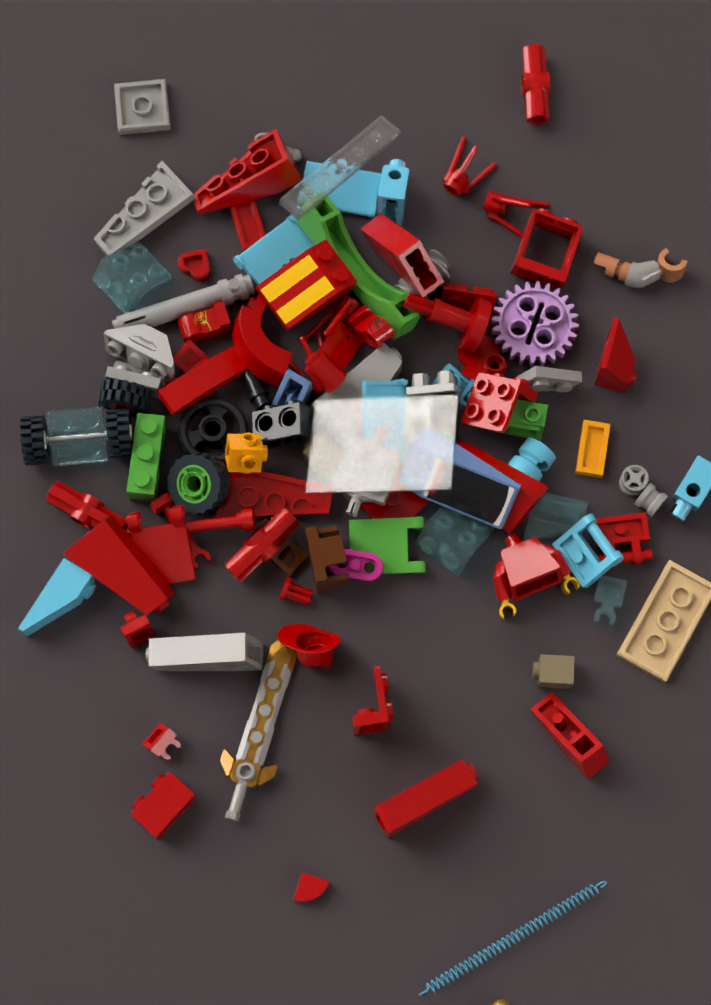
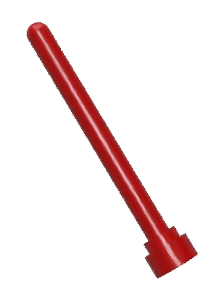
M253 508L242 509L241 512L236 513V516L186 522L187 532L238 527V529H243L244 531L256 530L255 512ZM126 529V532H127V533L130 535V537H131V533H130L129 529Z

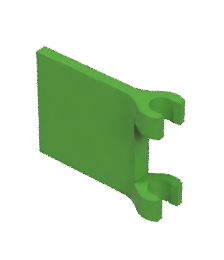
M424 518L349 520L350 550L377 555L383 563L384 569L382 574L426 573L425 561L409 562L408 529H424ZM368 563L365 566V572L371 573L375 569L372 563Z

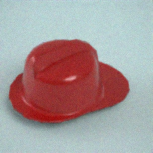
M299 623L282 627L277 635V639L281 644L295 650L297 658L302 665L329 669L332 666L334 648L341 641V638L335 633L324 631L312 625Z

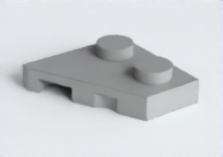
M534 366L517 376L530 382L529 387L537 392H569L572 390V387L582 382V372L541 366Z

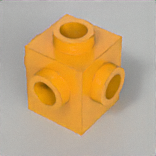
M253 433L227 434L225 460L228 472L244 474L261 473L262 462H266L268 456L267 445H263L261 435Z

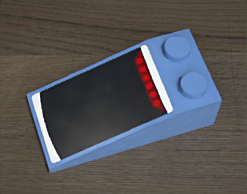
M431 427L413 439L397 481L424 499L498 529L504 527L521 487L520 484Z

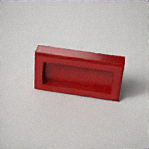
M255 200L229 207L243 252L266 235Z

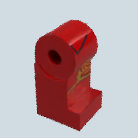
M224 301L213 304L214 307L181 317L178 320V325L183 341L186 342L189 339L194 343L232 332Z

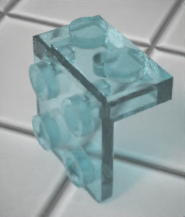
M137 242L103 257L92 280L125 314L135 311L143 295L169 283L172 276L143 244Z
M442 506L425 523L414 545L459 576L476 550L492 534L494 527Z

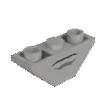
M146 324L108 329L104 332L105 351L111 356L118 357L137 369L154 373L158 378L168 383L175 380L174 361L166 334Z

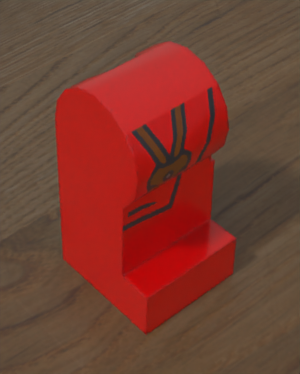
M366 305L360 307L346 319L355 335L371 347L379 349L384 341L395 336L391 325L383 317L373 314Z

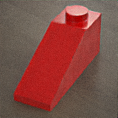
M550 693L530 708L533 715L570 762L587 780L610 763L604 745L553 693Z

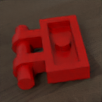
M646 512L596 518V524L615 550L616 545L630 544L631 551L621 552L624 559L620 563L632 562L634 565L642 564L644 560L653 559L651 549L641 550L640 547L641 542H649L650 540ZM593 539L594 548H600ZM605 554L597 555L600 561L606 558Z

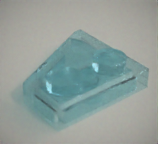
M545 493L528 516L523 541L533 537L538 539L552 538L566 533L585 517L588 502Z

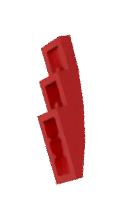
M232 346L160 389L157 395L173 415L196 404L199 400L212 396L217 389L237 380L240 374L248 369L238 357L235 347Z

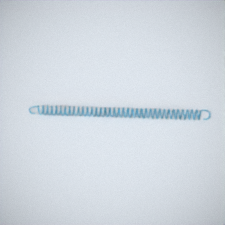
M600 882L595 887L590 884V889L585 887V892L583 890H580L581 895L579 893H576V898L574 896H571V900L568 898L566 899L567 903L562 901V906L560 904H557V908L553 907V912L549 909L548 914L543 912L544 918L541 915H539V920L537 918H534L535 924L532 921H529L530 926L525 923V929L522 926H520V931L518 929H515L516 935L513 932H511V937L509 935H506L507 941L503 937L501 938L502 943L499 940H497L498 947L494 943H492L493 949L490 946H487L488 952L485 949H483V954L478 951L479 958L475 954H473L474 960L469 957V963L466 960H464V965L462 963H459L460 969L457 966H454L455 972L451 968L450 974L447 971H445L446 978L442 974H440L442 982L438 977H436L435 979L437 984L433 980H431L432 987L429 983H426L427 990L420 993L419 996L426 993L429 990L428 986L432 989L434 993H436L433 983L440 990V986L438 984L437 979L443 985V987H445L442 977L446 980L448 984H450L447 974L453 981L455 980L452 975V972L456 975L457 978H459L456 968L464 976L461 965L466 970V972L469 973L466 963L473 970V966L471 964L470 959L476 965V967H478V964L476 962L475 957L479 960L481 964H483L480 954L486 961H488L484 951L492 959L489 948L496 956L497 953L494 949V946L499 950L500 953H502L498 942L502 945V947L505 950L506 947L504 945L503 940L508 944L509 947H511L508 937L516 945L512 934L520 942L517 931L525 939L522 929L527 933L528 936H530L526 925L534 933L531 923L536 927L537 930H539L535 921L536 919L539 922V924L544 928L540 917L548 925L545 914L553 922L549 911L555 916L556 919H558L555 914L554 908L558 911V913L561 916L562 914L560 912L559 906L567 914L563 902L570 909V911H572L568 903V900L576 908L573 898H575L579 905H581L577 897V894L585 902L582 892L590 900L586 888L590 891L593 897H595L591 889V886L599 894L597 886L602 883H605L603 886H601L602 888L607 884V882Z

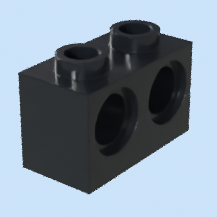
M299 400L287 401L286 405L264 406L262 410L252 412L253 434L261 435L262 443L267 445V450L313 441V409L302 404V401Z

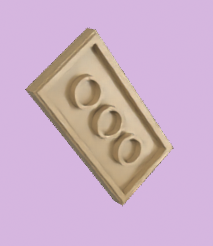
M669 560L616 656L666 683L711 601V582Z

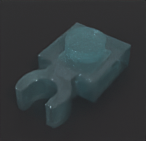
M605 575L598 579L593 603L599 604L601 607L594 614V623H598L600 615L606 614L609 617L608 626L612 627L616 620L613 608H622L627 584L626 580Z

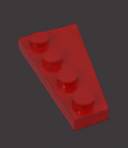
M263 471L261 473L249 474L229 472V480L231 481L230 493L225 499L226 502L217 509L215 518L236 516V513L241 512L242 509L249 508L254 509L255 517H271L283 507L291 512L293 516L325 515L330 512L334 490L330 485Z

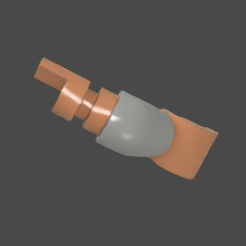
M665 248L659 254L657 262L651 260L641 263L633 261L632 264L628 262L621 264L619 259L598 252L594 263L606 267L604 275L612 278L614 275L618 276V280L625 282V286L643 288L659 279L669 283L677 282L684 275L687 260H681V263L675 266L668 264L666 261L669 251Z

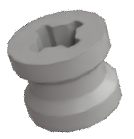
M639 465L626 467L619 479L620 490L630 497L640 495L645 490L649 481L647 471Z
M650 483L635 501L634 505L643 507L647 511V515L652 518L668 498V495L659 493L655 485Z

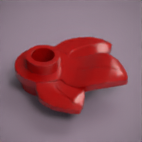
M483 336L474 353L457 348L458 359L465 366L461 374L467 379L476 380L478 372L493 375V373L505 375L507 364L504 357L500 355V347L488 336Z

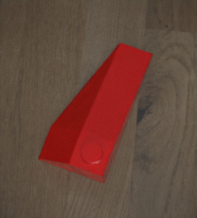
M277 129L252 142L247 147L249 152L239 160L234 158L229 163L231 167L225 173L215 175L193 194L195 198L193 201L199 215L281 193L302 180L298 167Z

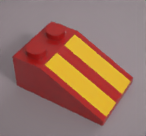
M325 239L301 253L257 285L256 290L288 331L338 302L343 296H348L358 281Z

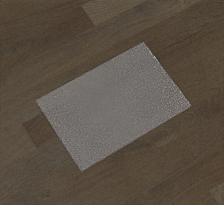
M459 395L315 400L306 493L451 490Z

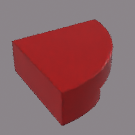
M302 872L293 901L307 902L316 899L325 892L330 881Z

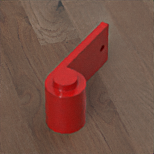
M340 320L317 352H313L304 363L307 366L304 371L329 394L345 380L347 374L344 372V369L363 342Z

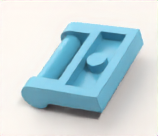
M593 514L583 517L552 544L555 549L562 552L570 570L583 588H588L609 569L618 565L624 559L621 552L613 548L596 524L597 519ZM588 530L606 555L604 560L600 561L582 536L584 531Z

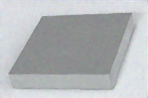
M166 79L114 84L119 135L171 130Z

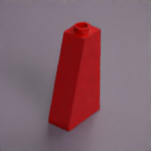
M379 214L360 228L371 248L422 298L444 283L421 241L383 214Z
M462 440L458 443L459 446L521 485L503 527L510 534L524 522L549 488L538 480Z
M114 515L104 519L64 552L68 559L146 615L153 610L160 613L171 604L168 598L175 594L174 590Z
M462 759L374 807L373 814L388 839L474 789L478 784L476 779L479 776L471 763L466 765Z

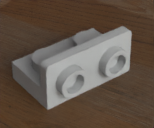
M115 361L114 367L108 366L105 375L106 380H128L129 383L135 382L137 385H143L149 389L150 397L159 399L160 397L157 395V392L164 387L166 382L158 378L154 373L137 369L130 363Z

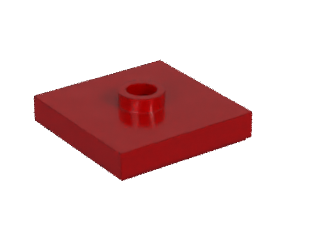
M398 468L385 505L361 502L360 508L371 519L416 517L431 501L416 495L397 481L402 471Z

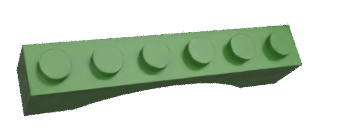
M322 194L306 202L296 222L315 245L325 239L329 242L358 281L352 291L364 305L370 308L373 314L383 317L393 328L395 336L391 339L394 341L412 331L422 314L404 308L403 305L407 293L387 284L367 265L349 236L341 212L326 194Z

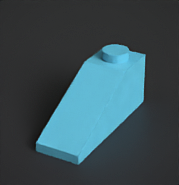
M64 558L18 627L19 631L28 637L80 605L84 598L89 599L96 587L94 585V577Z

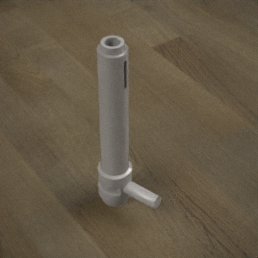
M241 273L235 275L231 280H219L216 285L116 316L117 319L112 320L114 329L140 324L155 327L180 319L187 314L198 313L214 307L213 304L224 301L226 307L233 305L234 301L239 299L242 301L250 299L249 296L255 295L250 276L248 274L243 276Z

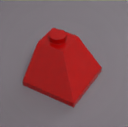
M614 318L606 338L594 385L626 393L629 385L634 386L638 370L633 369L635 357L620 319Z

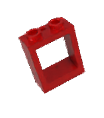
M533 208L510 274L534 283L539 281L540 285L543 286L549 283L551 289L556 290L559 288L561 290L566 282L584 226L578 224L574 219L557 217L546 209ZM534 226L570 239L560 270L524 258Z

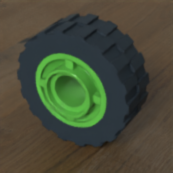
M209 453L186 454L182 456L183 458L177 459L174 466H171L170 474L167 477V489L171 500L175 502V506L184 504L185 513L192 514L209 513L219 509V506L226 502L225 499L230 493L231 481L229 480L230 474L225 468L226 465L218 457L211 456ZM198 478H199L200 481H201V487H200V489H199L198 486H197V479H198Z

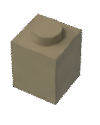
M540 654L538 662H533L532 678L537 679V687L571 689L574 684V656Z

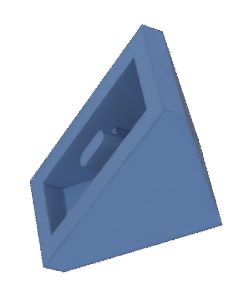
M288 369L272 405L283 406L286 405L287 401L299 400L302 401V404L306 405L312 396V382Z

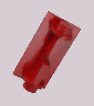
M452 282L449 284L444 283L441 301L469 311L476 298H481L492 303L491 315H493L497 291H492V288L473 286V291H468V285Z

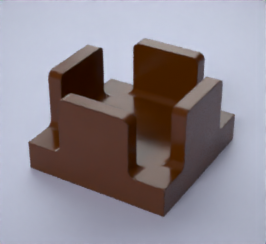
M338 525L317 529L316 526L305 528L306 544L317 594L328 592L330 588L349 585L350 578L348 573L334 575L329 569V566L338 565L339 568H345L346 555L342 537L339 535Z

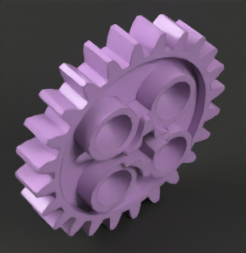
M539 281L536 282L535 288H531L528 282L525 283L523 290L518 285H515L514 294L507 290L505 293L506 299L499 298L498 300L500 307H494L493 314L496 316L492 317L491 324L495 325L492 328V334L499 335L495 340V344H504L501 352L510 351V360L516 356L520 357L519 365H522L525 359L529 360L530 367H533L535 360H538L541 367H544L547 358L552 364L555 363V354L563 358L565 355L564 349L571 350L572 344L570 341L576 340L577 335L574 332L579 327V324L573 323L577 320L578 314L571 313L575 305H566L568 295L560 298L558 296L560 289L558 288L551 292L549 283L544 289H541ZM523 304L530 305L533 308V310L526 312L523 311L520 308V306ZM539 304H543L544 308L541 312L539 322L536 326L531 344L527 345L525 342L529 335L531 324L534 321ZM547 313H554L558 319L549 320L545 315ZM513 328H520L524 331V334L518 336L513 334L511 330ZM541 336L546 337L550 343L541 344L537 341V338Z

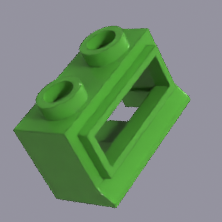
M517 400L508 427L502 434L541 440L548 405Z

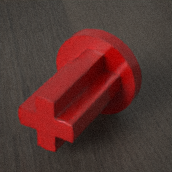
M287 576L281 589L279 600L283 601L286 597L308 605L313 590L292 583L291 577Z

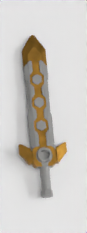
M279 640L270 647L255 702L236 755L237 760L234 762V759L226 750H223L220 759L226 776H230L233 784H236L229 810L225 815L226 819L235 822L239 821V813L247 788L252 789L257 785L261 787L273 779L278 767L277 765H272L261 770L273 736L274 725L283 696L288 687L297 658L295 650L284 646Z

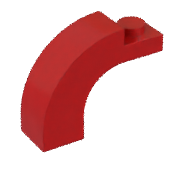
M258 294L256 299L250 298L247 307L242 305L236 316L232 330L233 344L241 362L252 374L260 380L278 387L287 371L293 353L274 345L263 333L261 317L267 303Z

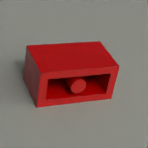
M170 771L166 775L160 774L152 783L151 787L153 790L147 797L144 795L140 796L131 807L134 811L130 815L157 840L165 834L197 798Z

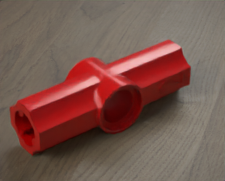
M530 44L523 47L522 50L524 71L522 73V96H525L526 122L532 125H542L545 122H549L548 96L550 94V75L546 70L545 47L540 44Z
M60 481L53 484L48 492L47 503L70 515L73 521L91 530V528L96 527L111 515H114L125 530L127 529V520L124 517L106 508L100 500L87 493L81 494Z
M283 507L263 527L257 528L244 541L245 545L224 566L239 582H242L261 562L264 563L279 550L280 544L301 524L291 512Z

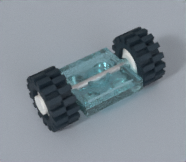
M102 406L48 410L46 414L49 433H47L44 415L25 416L20 419L21 450L26 466L49 464V445L51 446L53 466L108 462L107 442L111 459L126 458L132 455L133 428L129 408L107 410L106 428Z

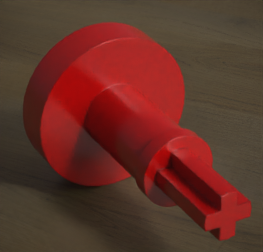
M410 292L407 294L403 305L404 308L426 315L427 321H434L461 331L458 346L460 349L474 353L478 348L487 329L492 312V303L481 298H476L470 310L467 311L445 303L441 299L434 298L432 301Z

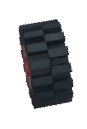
M107 379V381L104 380L101 384L98 406L107 410L129 408L132 416H137V413L146 414L150 391L145 386L137 385L135 382L129 383L128 380L120 381L119 379H114L113 381Z

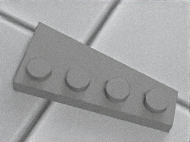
M163 161L156 166V172L142 182V188L135 196H130L124 203L125 207L119 214H115L95 236L94 241L96 245L111 261L195 200L193 193Z

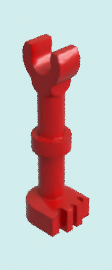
M168 492L153 500L149 507L155 515L164 512L169 522L173 523L170 509H172L174 501L171 500L170 493ZM189 532L188 537L194 569L197 570L199 566L195 561L196 558L204 556L209 563L211 556L208 551L200 549Z

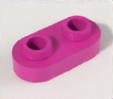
M344 549L347 560L345 568H339L338 565L329 566L330 571L334 575L348 573L350 579L373 582L379 579L384 569L383 563L377 555L350 549ZM368 563H372L375 566L374 571L371 573L365 572V566Z

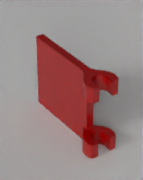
M184 504L172 506V509H170L173 522L171 524L143 528L140 511L129 513L126 516L132 539L168 584L196 579L186 527Z

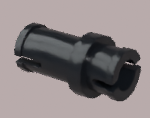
M249 370L242 372L240 379L243 381L249 393L248 399L251 404H254L256 411L262 410L264 406L272 405L268 397L269 391L263 387L260 379Z

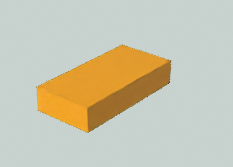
M583 420L575 474L596 478L603 477L611 424Z

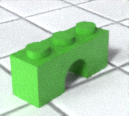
M137 413L126 491L130 501L151 503L158 498L161 451H164L167 422L163 415Z

